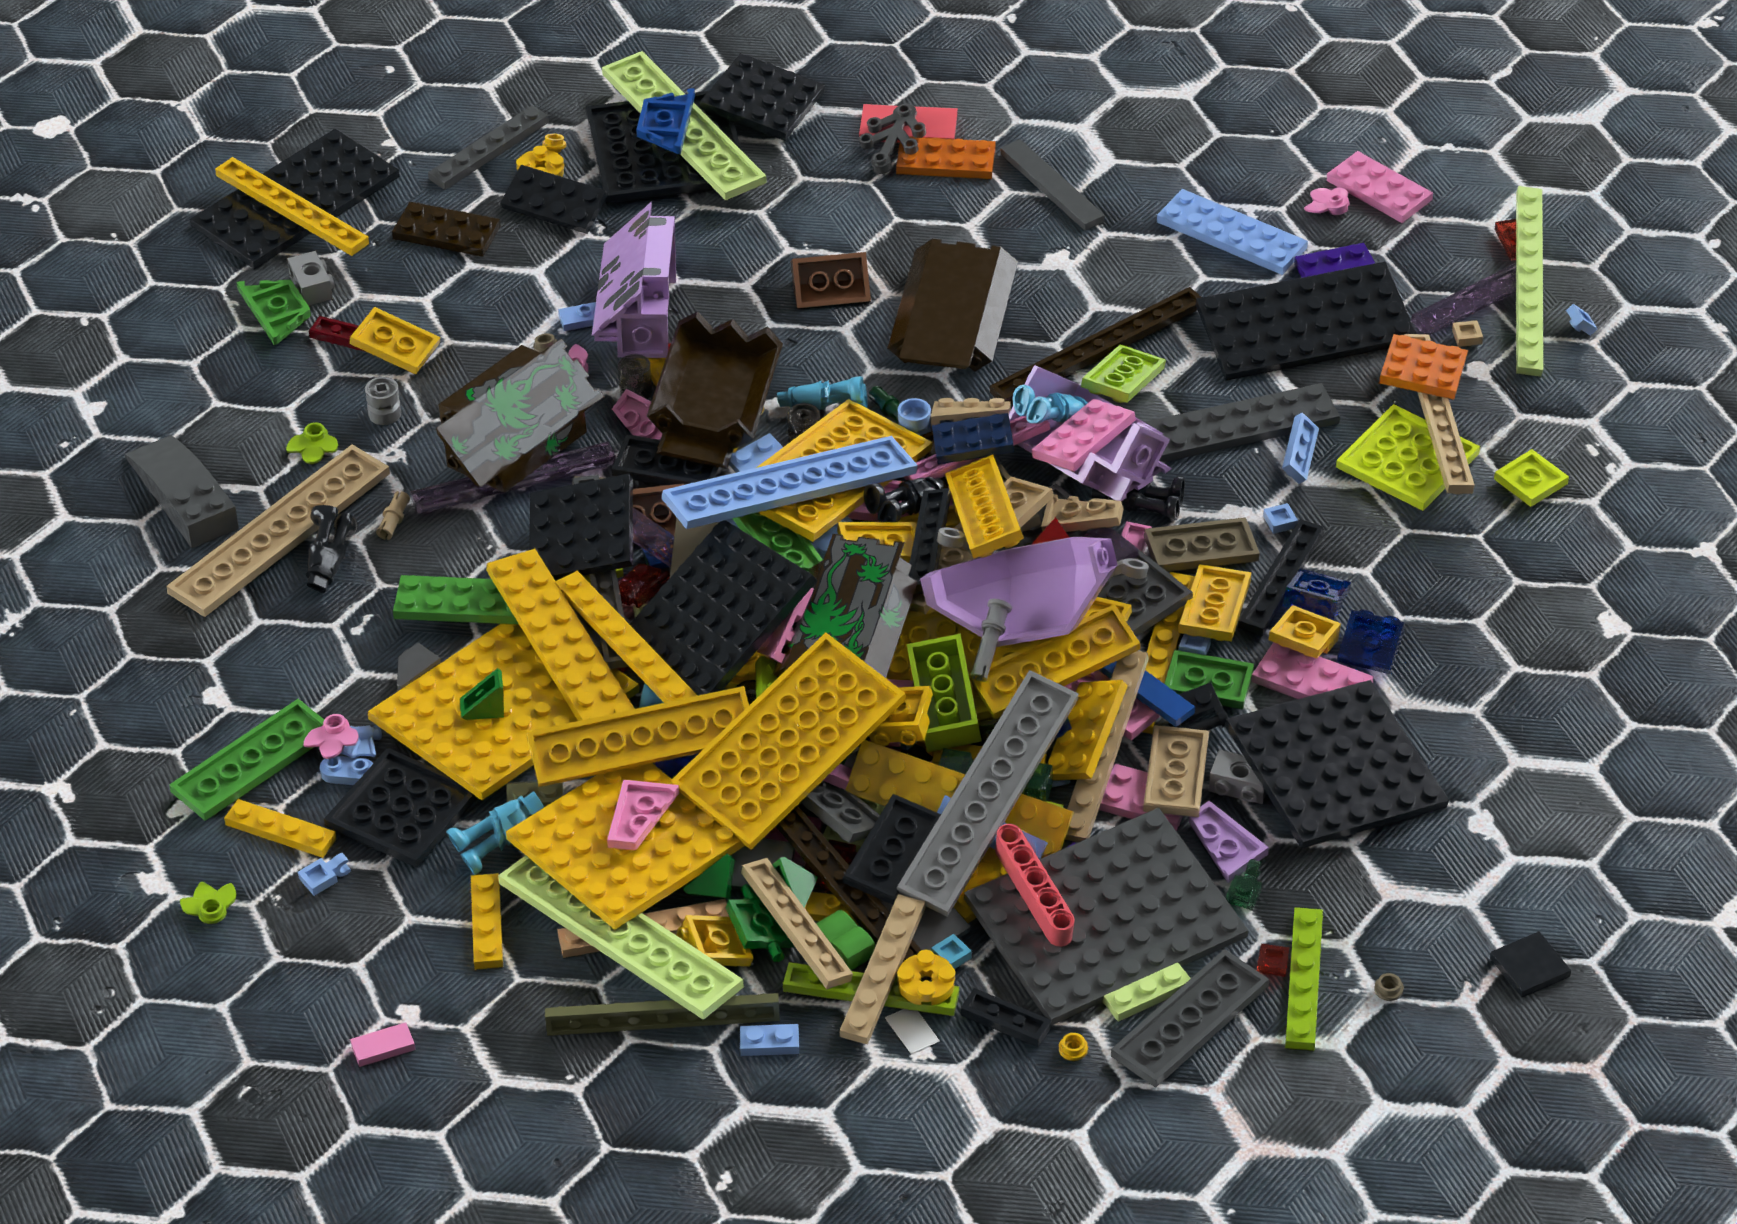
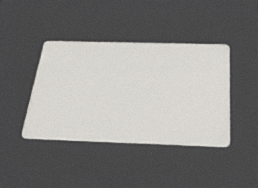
M902 1009L885 1017L911 1054L939 1042L935 1033L918 1011Z

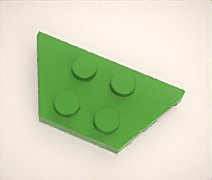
M292 280L260 281V285L245 286V281L237 282L238 291L274 345L281 342L311 316L310 307Z

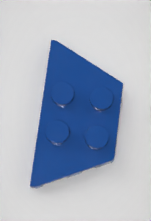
M687 89V94L674 97L673 93H669L661 97L644 99L636 129L637 137L674 153L681 154L695 98V89Z

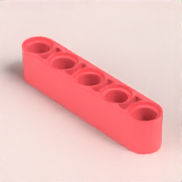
M1014 824L1000 826L997 830L995 846L998 859L1048 941L1059 947L1068 945L1072 941L1075 921L1072 912L1021 829Z

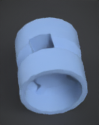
M917 398L901 402L898 406V425L918 435L931 432L930 405L926 401Z

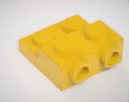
M1292 605L1270 630L1268 640L1282 647H1288L1306 656L1318 659L1322 653L1327 654L1337 643L1341 623Z
M930 686L898 687L906 694L907 699L869 735L871 742L887 746L890 742H902L905 745H913L916 741H924L930 723L927 714L933 695Z
M686 915L681 927L677 929L676 936L722 966H750L754 959L751 950L743 948L728 916Z

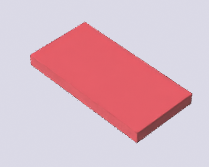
M863 104L859 137L865 133L877 134L869 132L867 121L872 117L883 119L893 114L894 109L898 106ZM915 107L917 111L915 119L917 122L924 123L926 128V135L922 138L955 139L958 108ZM894 123L886 127H883L881 131H884L892 127ZM908 125L904 126L903 130L906 134L913 136L911 128Z

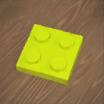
M1531 449L1495 471L1494 480L1532 507L1567 485L1569 476Z

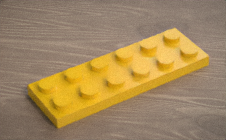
M1113 604L1082 619L1078 627L1070 634L1040 639L992 662L986 682L977 681V675L975 679H972L969 674V678L993 718L998 719L1002 716L1029 670L1062 686H1066L1140 650L1141 645L1116 605Z

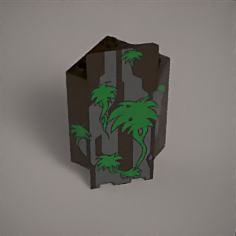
M562 338L541 353L521 345L438 404L441 425L436 427L437 435L445 446L447 467L470 477L473 483L479 487L486 484L505 493L587 432L585 411L605 396L599 388L595 390L586 379L589 376L577 359L573 361L565 350L568 346Z
M832 534L824 560L811 567L808 571L818 581L812 587L814 590L803 616L799 621L793 623L792 627L795 634L790 643L787 642L783 646L781 653L785 654L782 663H776L772 675L777 678L781 676L824 633H827L886 678L918 583L908 576L912 565L900 558L905 542L894 541L893 545L880 544L879 539L858 537L857 541L846 540L843 535Z

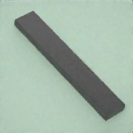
M1021 139L1001 147V155L1082 229L1087 230L1105 222V215Z

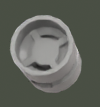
M377 377L370 380L365 386L370 420L379 425H388L396 422L401 416L398 384L389 377Z

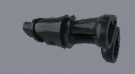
M1175 477L1170 487L1152 486L1151 482L1140 490L1134 488L1126 493L1127 498L1121 501L1123 509L1129 512L1131 510L1136 512L1137 508H1142L1163 514L1168 519L1177 520L1184 498L1185 477ZM1094 488L1092 489V498L1113 500Z
M926 477L905 480L899 484L898 488L885 493L884 488L880 484L872 483L865 487L863 496L867 510L870 514L878 513L879 522H898L903 514L908 513L912 516L913 513L916 514L920 511L923 491L946 489L948 486L938 477Z
M317 505L312 508L310 513L312 522L319 526L315 542L311 543L308 549L307 586L320 593H325L328 585L333 583L334 576L347 551V546L344 545L345 539L352 536L358 527L356 519L351 514L344 512L337 517L338 509L330 505ZM333 527L335 532L332 543H328L329 536Z

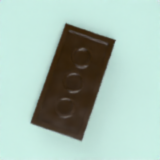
M409 202L392 230V237L395 240L484 257L501 224L498 218Z

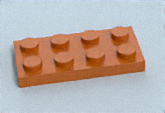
M909 136V138L917 140L919 149L915 154H906L900 142L896 174L992 179L996 141L915 138Z

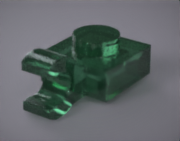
M1250 859L1244 877L1235 875L1226 894L1228 903L1253 910L1262 891V882L1258 881L1261 871H1259L1260 861Z

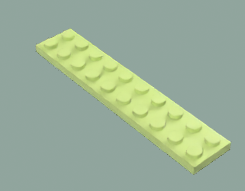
M643 51L602 67V75L639 113H641L644 99L661 97L669 93H673L674 97L685 95ZM693 102L681 156L725 200L767 183L766 175Z
M526 855L498 875L500 885L703 1020L744 988L742 978L643 913H640L614 930Z

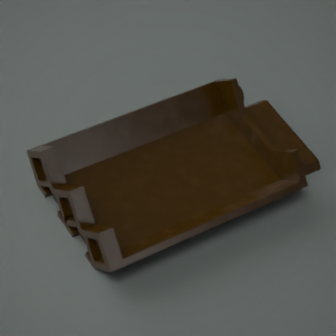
M933 238L915 249L887 349L904 363L909 362L958 369L970 367L974 372L992 362L1018 261L1001 246L991 245V249L976 247L975 243L957 241L955 245L942 243L941 239Z
M698 311L678 321L647 413L649 420L662 433L656 454L728 469L733 450L754 439L783 345L768 326L748 336L733 319L713 328Z

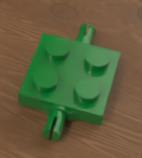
M745 884L741 887V892L745 898L728 900L725 907L744 949H768L773 961L780 962L784 959L781 948H795V946L760 898L755 894L752 887Z

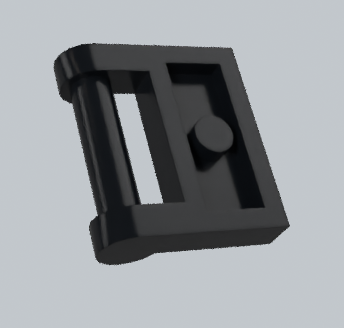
M1211 682L1179 694L1195 706V713L1180 725L1211 713L1215 714L1214 717L1184 728L1208 731L1218 726H1221V728L1225 727L1228 716Z

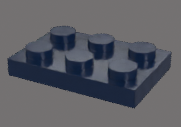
M1008 413L932 425L938 465L983 458L992 454L996 456L1015 452Z

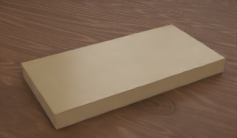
M1154 725L1143 812L1160 808L1163 814L1199 817L1209 731Z

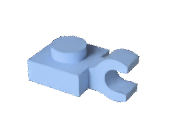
M340 853L327 863L320 858L298 871L300 881L315 896L337 883V876L343 877L350 873L351 869L346 864L349 860L343 853Z

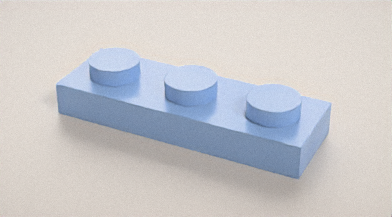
M1303 413L1294 417L1282 466L1286 474L1292 477L1298 484L1307 480L1319 428Z

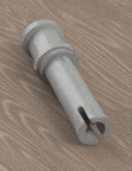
M990 599L987 606L989 610L987 617L981 624L984 632L970 674L972 679H975L977 675L976 680L980 682H986L988 679L999 636L1005 633L1006 626L1004 624L1007 613H1010L1012 610V606L1008 602L1000 599Z

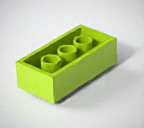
M961 634L906 644L914 687L930 686L933 693L927 712L930 720L925 737L927 752L982 742Z

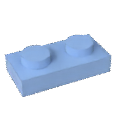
M798 1024L740 1026L741 1056L799 1054Z

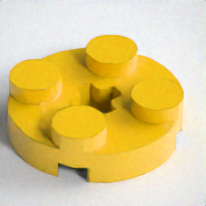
M536 146L532 151L523 154L516 160L517 171L520 165H524L561 177L564 175L563 157L554 151L547 150L545 146Z
M921 950L918 955L909 957L900 965L897 971L899 992L907 1001L916 1005H922V1002H931V1005L940 1004L953 993L955 969L945 958L935 955L930 950ZM928 976L931 977L932 981L925 980L922 982L920 980L921 977Z

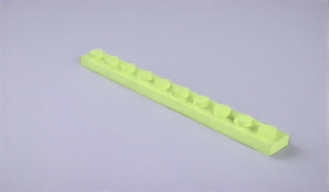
M1518 186L1516 192V373L1541 377L1543 373L1542 189Z

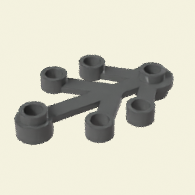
M901 104L894 109L893 114L883 119L872 117L867 121L869 132L877 134H862L859 137L860 147L870 149L874 144L886 140L881 151L874 154L871 160L875 173L884 174L891 170L892 165L889 156L897 140L903 145L906 154H915L918 151L917 140L909 138L903 130L904 126L908 125L911 128L913 137L922 138L926 135L925 124L917 122L915 119L917 111L913 105ZM894 123L892 127L884 131H881L883 127H886Z

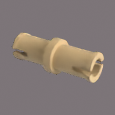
M396 491L390 505L385 508L383 512L384 518L376 530V534L380 538L385 540L387 536V540H390L397 524L402 522L404 518L403 512L410 501L407 493Z

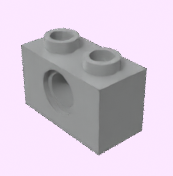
M316 251L287 258L290 278L308 306L333 299L331 290L335 288L333 277L331 274L327 275L326 263L324 259H319Z
M1223 750L1218 751L1210 772L1209 791L1219 795L1243 799L1248 802L1263 804L1266 791L1244 756Z

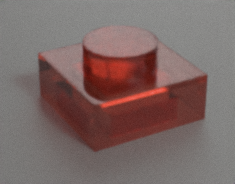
M1261 944L1257 971L1262 974L1286 977L1290 947Z

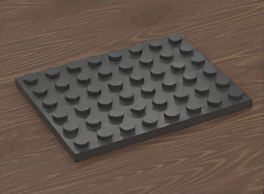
M1156 808L1039 859L1075 919L1072 941L1066 946H1055L1048 941L1008 873L964 892L965 902L1044 1017L1052 1020V1025L1102 1003L1104 995L1175 963H1179L1182 967L1248 937L1249 931L1160 808Z

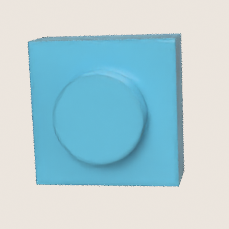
M954 934L931 947V951L935 955L945 958L954 969L972 958V951Z

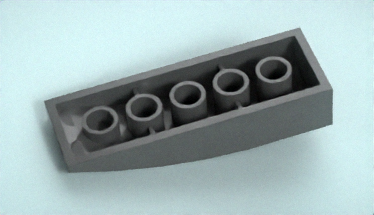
M172 435L125 454V458L191 548L239 529L235 505L199 459Z

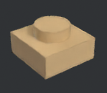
M1477 320L1453 323L1452 332L1458 347L1480 345L1483 343V335Z

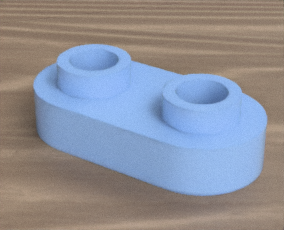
M336 756L331 759L322 760L320 763V773L325 782L355 785L372 766L373 762L366 758L355 757L352 759L346 756Z

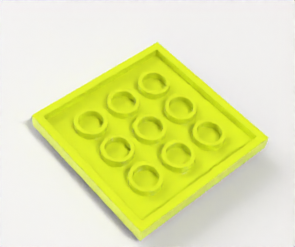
M1394 404L1336 461V468L1422 511L1445 489L1426 420ZM1460 437L1469 465L1479 455L1480 446Z

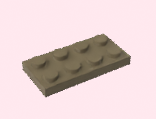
M1246 517L1144 529V539L1152 560L1167 572L1198 568L1199 564L1220 566L1259 561L1260 552Z

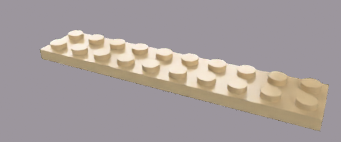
M350 445L166 586L167 593L203 617H206L319 529V526L315 525L310 518L313 507L317 505L334 506L338 509L339 514L390 474L389 466L356 446Z

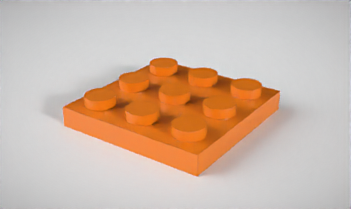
M1393 334L1379 383L1454 400L1468 350L1457 346L1437 344L1430 340L1414 339L1407 335Z

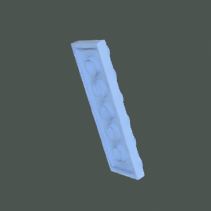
M1184 189L1157 214V223L1281 275L1294 263L1295 256L1302 255L1308 247V241Z

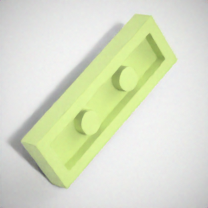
M1177 962L1104 995L1103 1003L1119 1022L1167 1000L1191 978Z

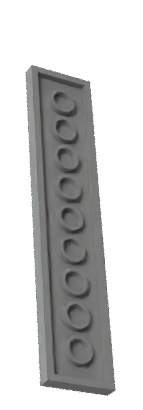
M1031 670L1028 671L898 884L897 890L900 894L925 901L926 907L948 917L996 837L997 830L1005 822L1076 704L1079 693Z

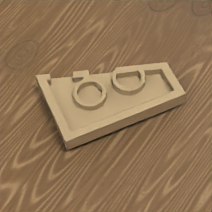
M942 398L939 401H934L931 413V426L940 424L941 420L955 422L972 417L980 418L993 414H1009L1011 411V401H1005L1002 398H993L989 401H979L976 398L954 401L951 398Z
M1053 494L1054 498L1046 505L1041 525L1044 531L1056 517L1065 532L1086 531L1103 527L1111 528L1120 526L1124 509L1122 502L1117 500L1093 498L1087 502L1079 501V498L1076 496H1069L1068 500L1059 499L1058 495Z

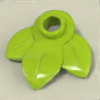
M310 423L305 427L303 434L296 435L290 439L286 450L287 453H301L303 461L311 465L320 462L325 452H336L338 442L335 437L328 435L327 429L321 423Z
M200 882L194 891L193 897L180 899V905L186 914L198 916L204 923L215 924L225 918L226 909L235 902L236 890L232 883L222 886L217 891L210 885Z

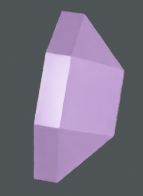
M1070 537L995 552L984 558L979 557L929 572L920 580L926 604L980 637H982L984 632L981 624L983 620H986L989 610L987 606L990 599H1000L1008 602L1012 606V610L1010 613H1007L1004 624L1006 626L1005 633L999 636L997 647L1070 634L1078 627L1118 564L1111 538Z

